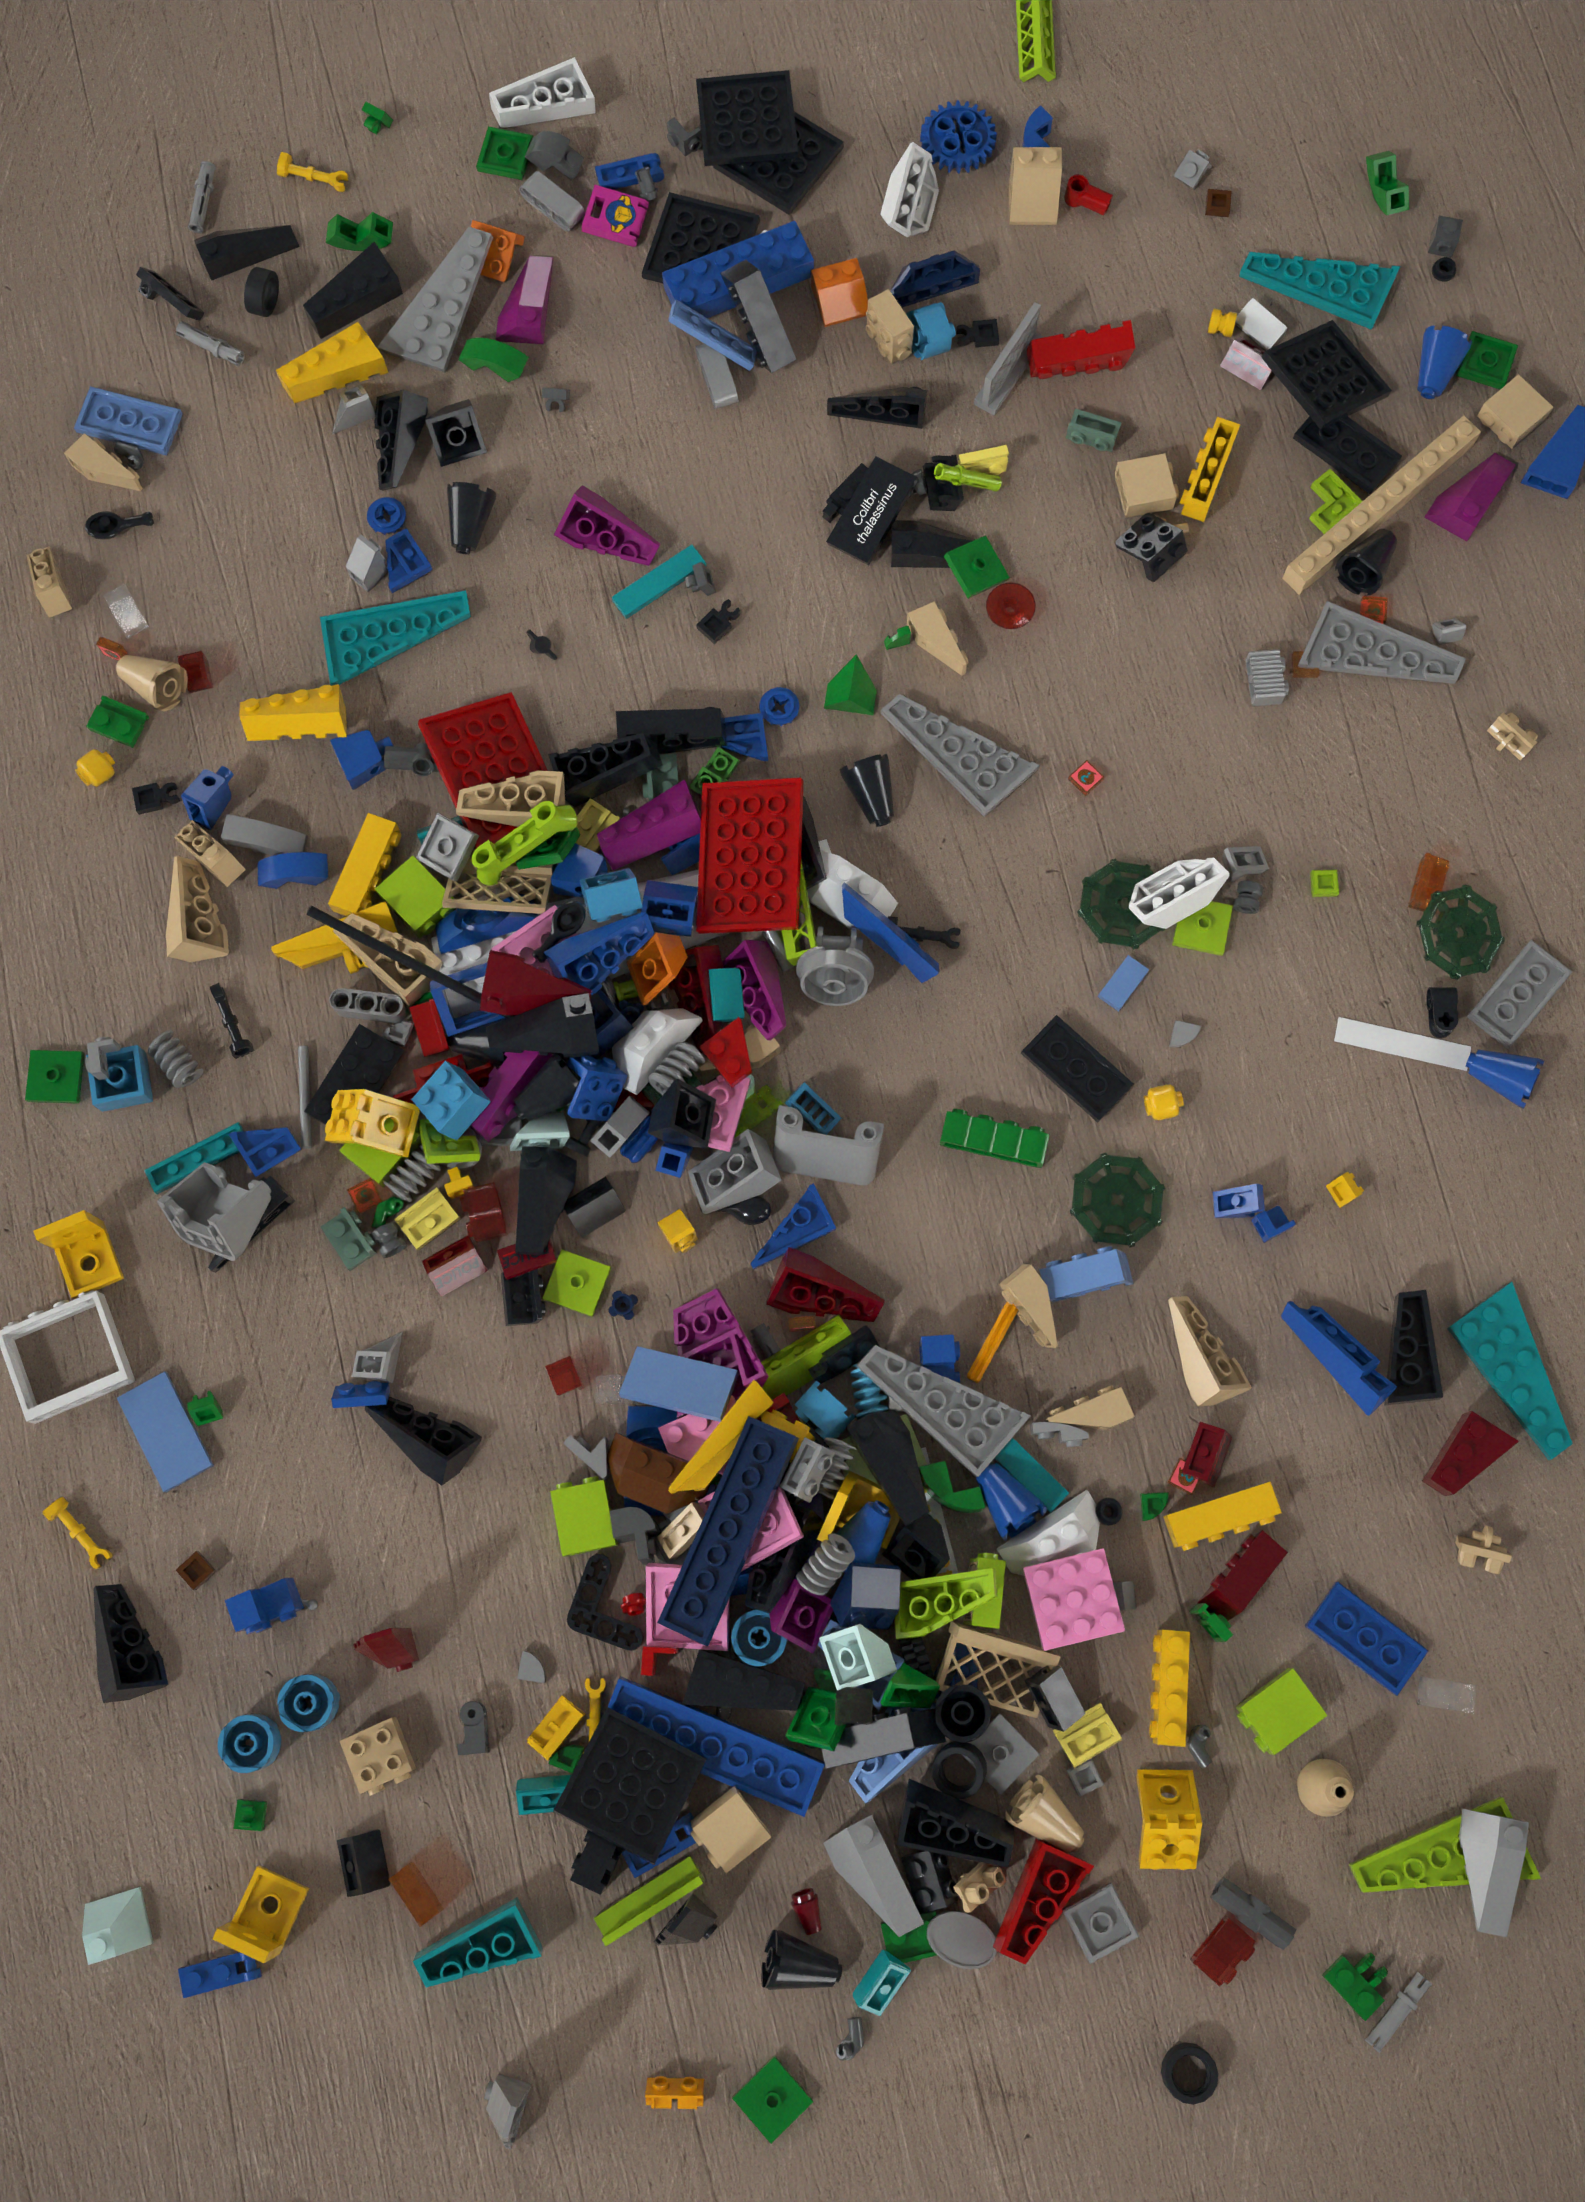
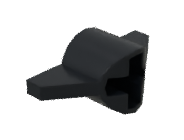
M528 629L526 633L531 639L529 645L531 652L546 654L551 659L556 660L558 657L550 650V640L545 636H536Z

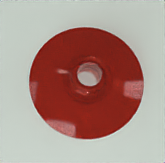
M1012 582L996 586L989 593L986 601V611L989 618L994 624L1004 629H1018L1025 626L1033 618L1036 608L1034 596L1029 589L1021 584ZM1011 607L1014 609V612H1008L1006 608Z

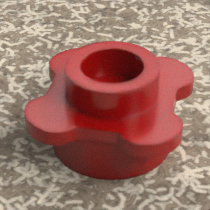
M643 1593L629 1594L622 1599L621 1609H623L624 1614L635 1616L642 1614L646 1609V1599Z

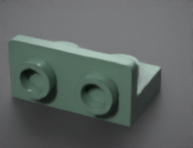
M676 754L660 755L663 765L645 773L647 774V783H643L644 798H648L650 801L678 784Z
M343 1207L340 1209L342 1213L322 1225L321 1229L347 1269L351 1271L377 1254L373 1248L376 1243L368 1231L362 1232L359 1227L362 1221L354 1210L349 1212V1210Z

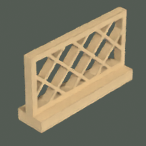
M469 856L458 881L448 878L442 900L443 908L542 914L547 909L550 891L553 888L551 877L554 873V865L550 864L519 870L514 862L502 871L498 884L484 886L477 878V868L472 864V856ZM472 886H476L479 889L471 894L466 890ZM499 887L504 890L497 895L491 892ZM524 889L530 892L522 897L517 894ZM458 893L464 896L461 899H450ZM483 895L489 897L486 901L477 900V898ZM510 896L514 899L511 903L502 901ZM535 898L541 902V904L528 903Z
M951 1621L948 1630L951 1635L936 1682L940 1685L939 1690L944 1692L951 1687L944 1685L945 1678L948 1673L956 1669L962 1681L955 1685H968L975 1679L982 1677L987 1687L982 1692L985 1696L990 1694L991 1698L987 1697L990 1705L1037 1718L1040 1710L1036 1702L1034 1701L1032 1708L1028 1709L1022 1707L1018 1699L1030 1692L1028 1687L1026 1686L1015 1693L1010 1681L1022 1674L1025 1679L1030 1678L1027 1671L1035 1666H1049L1050 1670H1052L1053 1666H1058L1060 1656L1052 1650L1043 1651L1042 1647ZM956 1643L966 1645L970 1654L957 1661L953 1653ZM986 1651L991 1652L995 1661L982 1668L977 1656ZM1011 1658L1016 1659L1020 1669L1007 1676L1002 1664ZM973 1659L978 1671L965 1678L960 1666ZM998 1667L1003 1679L990 1686L985 1674ZM1007 1684L1011 1696L1003 1701L997 1700L993 1691Z

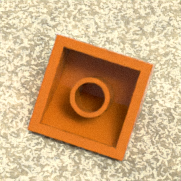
M857 258L811 270V288L824 327L866 316L868 297L864 277Z
M655 933L626 962L642 1005H647L678 975L688 958L680 936Z

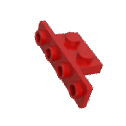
M462 1054L445 1059L463 1069L478 1087H486L488 1075L494 1068L489 1063L467 1070ZM445 1060L413 1070L417 1088L396 1094L393 1098L415 1105L411 1099Z

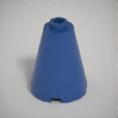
M1435 326L1426 328L1423 334L1417 387L1422 397L1434 399L1441 396L1471 348L1472 340L1467 341L1468 335L1449 326H1442L1441 330H1434Z
M1478 1049L1476 1054L1471 1052L1465 1067L1470 1068L1468 1074L1524 1109L1526 1103L1522 1102L1523 1098L1529 1099L1540 1074V1069L1536 1068L1537 1064L1543 1066L1545 1060Z
M990 1463L979 1477H976L999 1535L1004 1541L1007 1540L1008 1534L1013 1538L1035 1524L1036 1520L1034 1517L1038 1513L1043 1516L1047 1511V1507L1039 1498L998 1463Z
M868 1501L835 1533L845 1538L851 1544L855 1552L854 1563L875 1564L891 1519V1515L888 1512L889 1507L881 1501Z

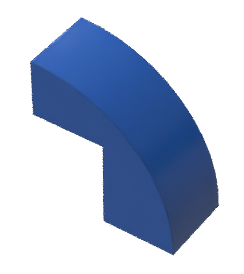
M1041 105L1031 114L1026 123L1022 147H1050L1043 138L1051 133L1053 117Z
M313 852L285 853L258 861V886L277 889L288 881L317 886L328 879L327 854Z
M665 1142L661 1147L655 1171L681 1178L694 1147Z

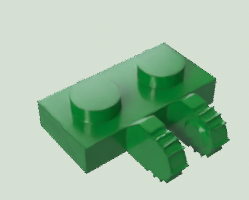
M1371 1952L1367 1953L1353 1967L1341 1955L1322 1976L1352 2009L1366 2021L1385 2001L1374 1987L1379 1985L1387 1976L1388 1970L1384 1966L1380 1967L1366 1981L1361 1973L1373 1964L1375 1956Z

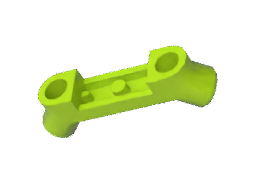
M543 801L530 810L532 815L530 819L495 844L490 840L484 842L474 851L471 859L472 864L477 868L476 874L479 881L485 885L498 884L502 871L555 833L574 830L577 825L575 810L570 805L556 806L551 801Z

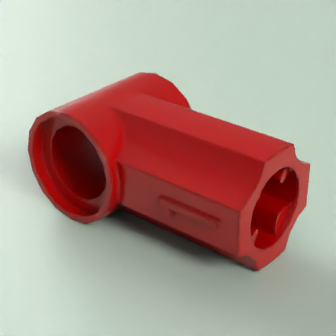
M1080 174L1069 178L1064 195V200L1070 207L1083 206L1103 216L1106 214L1113 198L1112 194L1090 185L1087 178Z

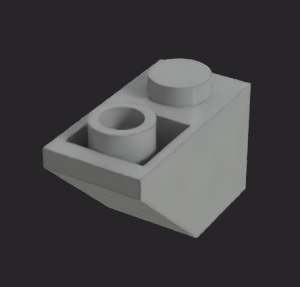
M360 535L355 542L345 567L350 578L369 592L388 573L385 565L386 559L380 553L381 547L371 538L367 540L363 535Z
M629 1096L590 1141L610 1158L650 1112L632 1096Z

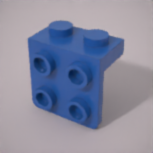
M588 1055L569 1059L567 1066L581 1077L567 1112L571 1118L608 1121L611 1117L628 1076L616 1066L617 1063L614 1060L605 1057L602 1060H598Z

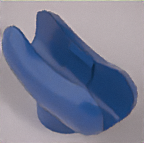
M651 1115L645 1117L620 1148L621 1155L627 1157L631 1163L639 1162L652 1150L654 1144L659 1139L648 1133Z

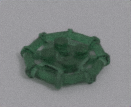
M1115 858L1111 859L1110 863L1094 874L1084 877L1082 880L1083 890L1080 909L1077 911L1078 917H1082L1100 944L1109 943L1132 947L1134 950L1138 949L1139 945L1158 932L1165 931L1164 928L1149 926L1139 934H1136L1135 928L1142 923L1141 920L1129 909V906L1123 909L1121 905H1118V901H1122L1123 898H1128L1127 902L1130 903L1135 884L1154 874L1150 869V865L1121 862ZM1120 872L1137 874L1139 876L1137 879L1123 877ZM1111 873L1114 875V879L1108 885L1103 886L1098 883ZM1095 890L1100 893L1098 905L1090 906L1092 892ZM1100 913L1102 920L1108 924L1105 929L1100 926L1092 914ZM1112 927L1128 930L1129 936L1111 934L1109 932Z
M1466 884L1460 888L1432 893L1427 908L1416 923V927H1419L1425 960L1431 961L1448 973L1451 979L1455 980L1480 972L1487 973L1491 969L1490 965L1501 944L1505 943V937H1502L1496 912L1498 907L1496 904L1490 903L1473 891L1470 885ZM1458 899L1457 907L1449 908L1446 904V901ZM1468 900L1481 908L1482 911L1477 913L1468 907ZM1438 909L1440 914L1435 923H1433L1431 920ZM1486 916H1487V920H1488V924H1489V928H1490V933H1491V935H1487V934H1486V932H1487V924H1486L1485 921H1483V918L1486 917ZM1456 927H1461L1464 934L1460 938L1457 937ZM1430 930L1433 931V935H1437L1438 941H1435V947ZM1483 943H1490L1483 957H1481L1479 951ZM1442 952L1451 958V963L1440 956L1439 953ZM1470 957L1473 964L1461 966V958Z
M1105 1152L1100 1154L1098 1159L1079 1174H1074L1072 1209L1069 1211L1071 1216H1074L1092 1237L1094 1243L1104 1242L1128 1245L1131 1248L1155 1227L1161 1226L1163 1222L1161 1213L1165 1186L1158 1181L1143 1163V1158L1139 1156L1138 1158L1107 1155ZM1110 1165L1128 1167L1131 1170L1128 1175L1112 1173ZM1104 1168L1106 1176L1094 1184L1088 1180ZM1136 1171L1151 1188L1144 1190L1133 1178ZM1084 1187L1091 1190V1201L1086 1206H1083ZM1153 1194L1151 1214L1144 1211L1145 1196ZM1111 1195L1123 1196L1122 1203L1124 1205L1121 1207L1118 1204L1113 1206L1111 1204L1113 1200ZM1092 1211L1101 1222L1099 1229L1085 1214L1086 1212ZM1141 1217L1146 1220L1136 1230L1130 1231L1129 1225L1137 1218ZM1106 1226H1118V1228L1123 1229L1124 1234L1107 1233L1104 1230Z

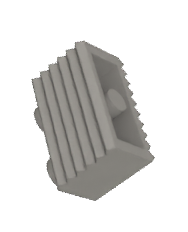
M1280 650L1250 651L1245 661L1252 706L1282 704L1285 696L1288 695L1289 685L1288 681L1283 678L1282 672L1285 671V659L1280 657Z

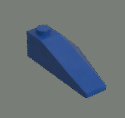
M644 911L565 939L544 951L555 977H565L592 990L591 995H593L603 986L601 983L611 973L615 974L620 969L618 966L628 956H633L655 933L648 914Z

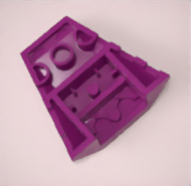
M716 1288L673 1310L674 1345H677L678 1356L738 1370L739 1375L732 1392L736 1401L753 1380L757 1381L761 1387L764 1386L769 1375L719 1289ZM677 1412V1418H681L688 1415L685 1413Z

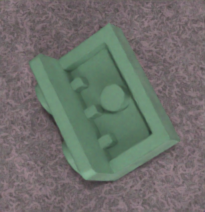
M1075 408L1067 429L1066 439L1076 444L1092 446L1099 451L1112 452L1122 422Z

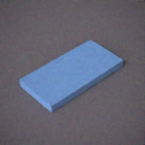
M90 386L74 429L77 433H85L88 436L115 443L119 441L136 446L139 449L167 456L183 413L181 409Z
M637 1346L619 1395L624 1399L721 1422L739 1373L735 1369Z
M164 1371L117 1397L163 1492L166 1493L214 1466L167 1372Z

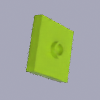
M1211 901L1206 907L1177 922L1172 946L1223 956L1233 905Z
M561 1249L542 1299L593 1317L611 1267Z

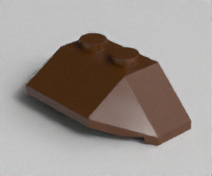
M615 1433L607 1454V1462L618 1494L666 1514L688 1506L691 1502H696L707 1495L711 1483L705 1490L678 1491L671 1494L668 1491L670 1485L689 1461L620 1433Z

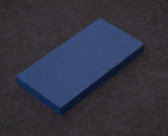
M1339 1582L1334 1583L1305 1624L1306 1628L1395 1696H1398L1428 1653L1426 1648Z

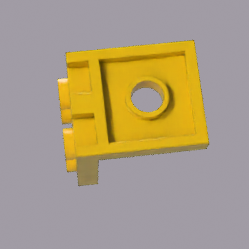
M366 1089L337 1091L331 1104L333 1108L331 1118L325 1126V1141L331 1143H357L397 1156H409L420 1112L416 1105ZM387 1118H391L394 1123L391 1132H387L384 1128V1122Z
M82 1210L33 1231L36 1241L55 1250L71 1298H79L78 1295L82 1292L96 1291L124 1279L104 1221L89 1212ZM89 1257H93L96 1261L95 1267L90 1271H85L83 1268L84 1261Z
M849 1471L837 1492L817 1540L822 1542L823 1540H829L828 1534L833 1533L836 1526L842 1528L868 1501L875 1502V1500H878L889 1507L888 1512L891 1515L881 1547L886 1549L900 1517L879 1484Z
M1137 1769L1136 1779L1143 1819L1138 1858L1140 1869H1196L1202 1818L1193 1770ZM1162 1793H1171L1175 1797L1166 1798Z
M257 1866L232 1921L218 1927L212 1939L257 1961L266 1963L281 1953L310 1888L265 1867ZM268 1896L274 1897L278 1902V1908L274 1913H270L264 1908V1901Z

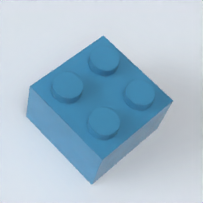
M630 868L579 880L586 910L591 920L596 919L597 922L610 920L612 918L611 915L620 913L623 916L637 913V909L643 908L637 880Z
M138 1045L106 1053L109 1078L98 1080L88 1072L92 1105L102 1112L153 1102L147 1053Z
M446 1060L411 1099L439 1133L455 1140L461 1137L491 1102L463 1069Z

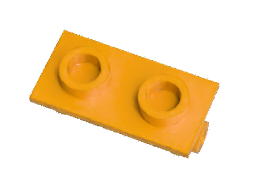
M664 2076L647 2078L645 2091L646 2105L651 2106V2109H672V2099H677V2109L697 2110L698 2106L703 2107L704 2079L694 2077L667 2078Z

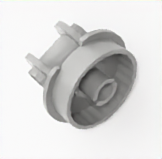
M818 926L817 936H815L817 947H810L797 961L796 973L800 980L801 989L807 997L820 1004L843 1006L855 1003L864 997L868 990V985L874 977L873 963L863 953V938L857 937V928L851 929V937L824 935V927Z

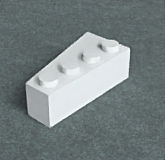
M575 57L489 93L491 109L500 128L595 113V97Z

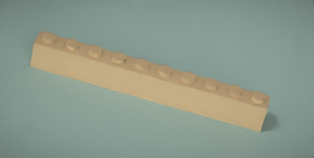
M1463 415L1288 565L1282 579L1299 595L1302 594L1337 564L1342 555L1365 540L1474 446L1481 431Z

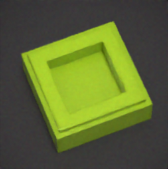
M1337 869L1312 870L1310 872L1312 897H1337L1339 895Z

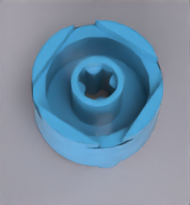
M942 302L930 304L906 313L914 325L912 353L916 358L921 357L920 360H924L948 352L951 349L952 338L955 337L956 331L953 323H949L945 306Z
M816 1380L795 1403V1406L798 1408L795 1413L804 1422L807 1423L811 1420L818 1426L815 1432L823 1439L825 1437L837 1439L856 1416L852 1413L848 1417L845 1414L847 1408L827 1389L824 1388L822 1392L817 1389L820 1383Z
M756 1609L748 1611L736 1621L732 1629L731 1641L733 1649L737 1656L749 1665L765 1666L771 1664L785 1650L787 1639L771 1631L769 1613ZM759 1629H762L764 1631L763 1635L767 1637V1641L761 1642L760 1646L755 1645L756 1640L752 1638V1634L758 1633Z
M319 1674L297 1676L289 1680L282 1687L278 1695L277 1705L281 1721L288 1728L297 1732H310L322 1729L335 1718L339 1709L340 1694L333 1682L325 1676ZM305 1698H312L311 1703L313 1706L311 1708H305L307 1706L306 1701H304Z
M248 1714L234 1718L223 1728L218 1738L219 1756L231 1770L238 1773H250L266 1768L275 1761L281 1748V1734L277 1723L261 1714ZM251 1739V1741H254V1746L246 1745V1740Z

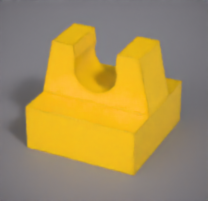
M458 1167L447 1170L451 1182L444 1184V1187L451 1199L476 1190L470 1176L463 1177Z
M1346 1172L1326 1185L1339 1208L1362 1195L1364 1191L1353 1180L1355 1178L1353 1173Z

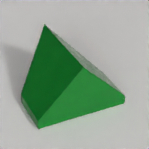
M857 654L828 683L824 709L873 715L877 690Z
M903 1663L891 1678L880 1703L883 1707L930 1709L940 1685L935 1680Z

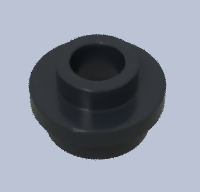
M1443 257L1433 264L1432 275L1435 279L1447 282L1454 278L1456 264L1451 258Z
M1104 1498L1097 1503L1096 1515L1099 1522L1110 1526L1120 1521L1122 1507L1117 1500ZM1105 1507L1111 1509L1112 1515L1110 1517L1104 1514Z

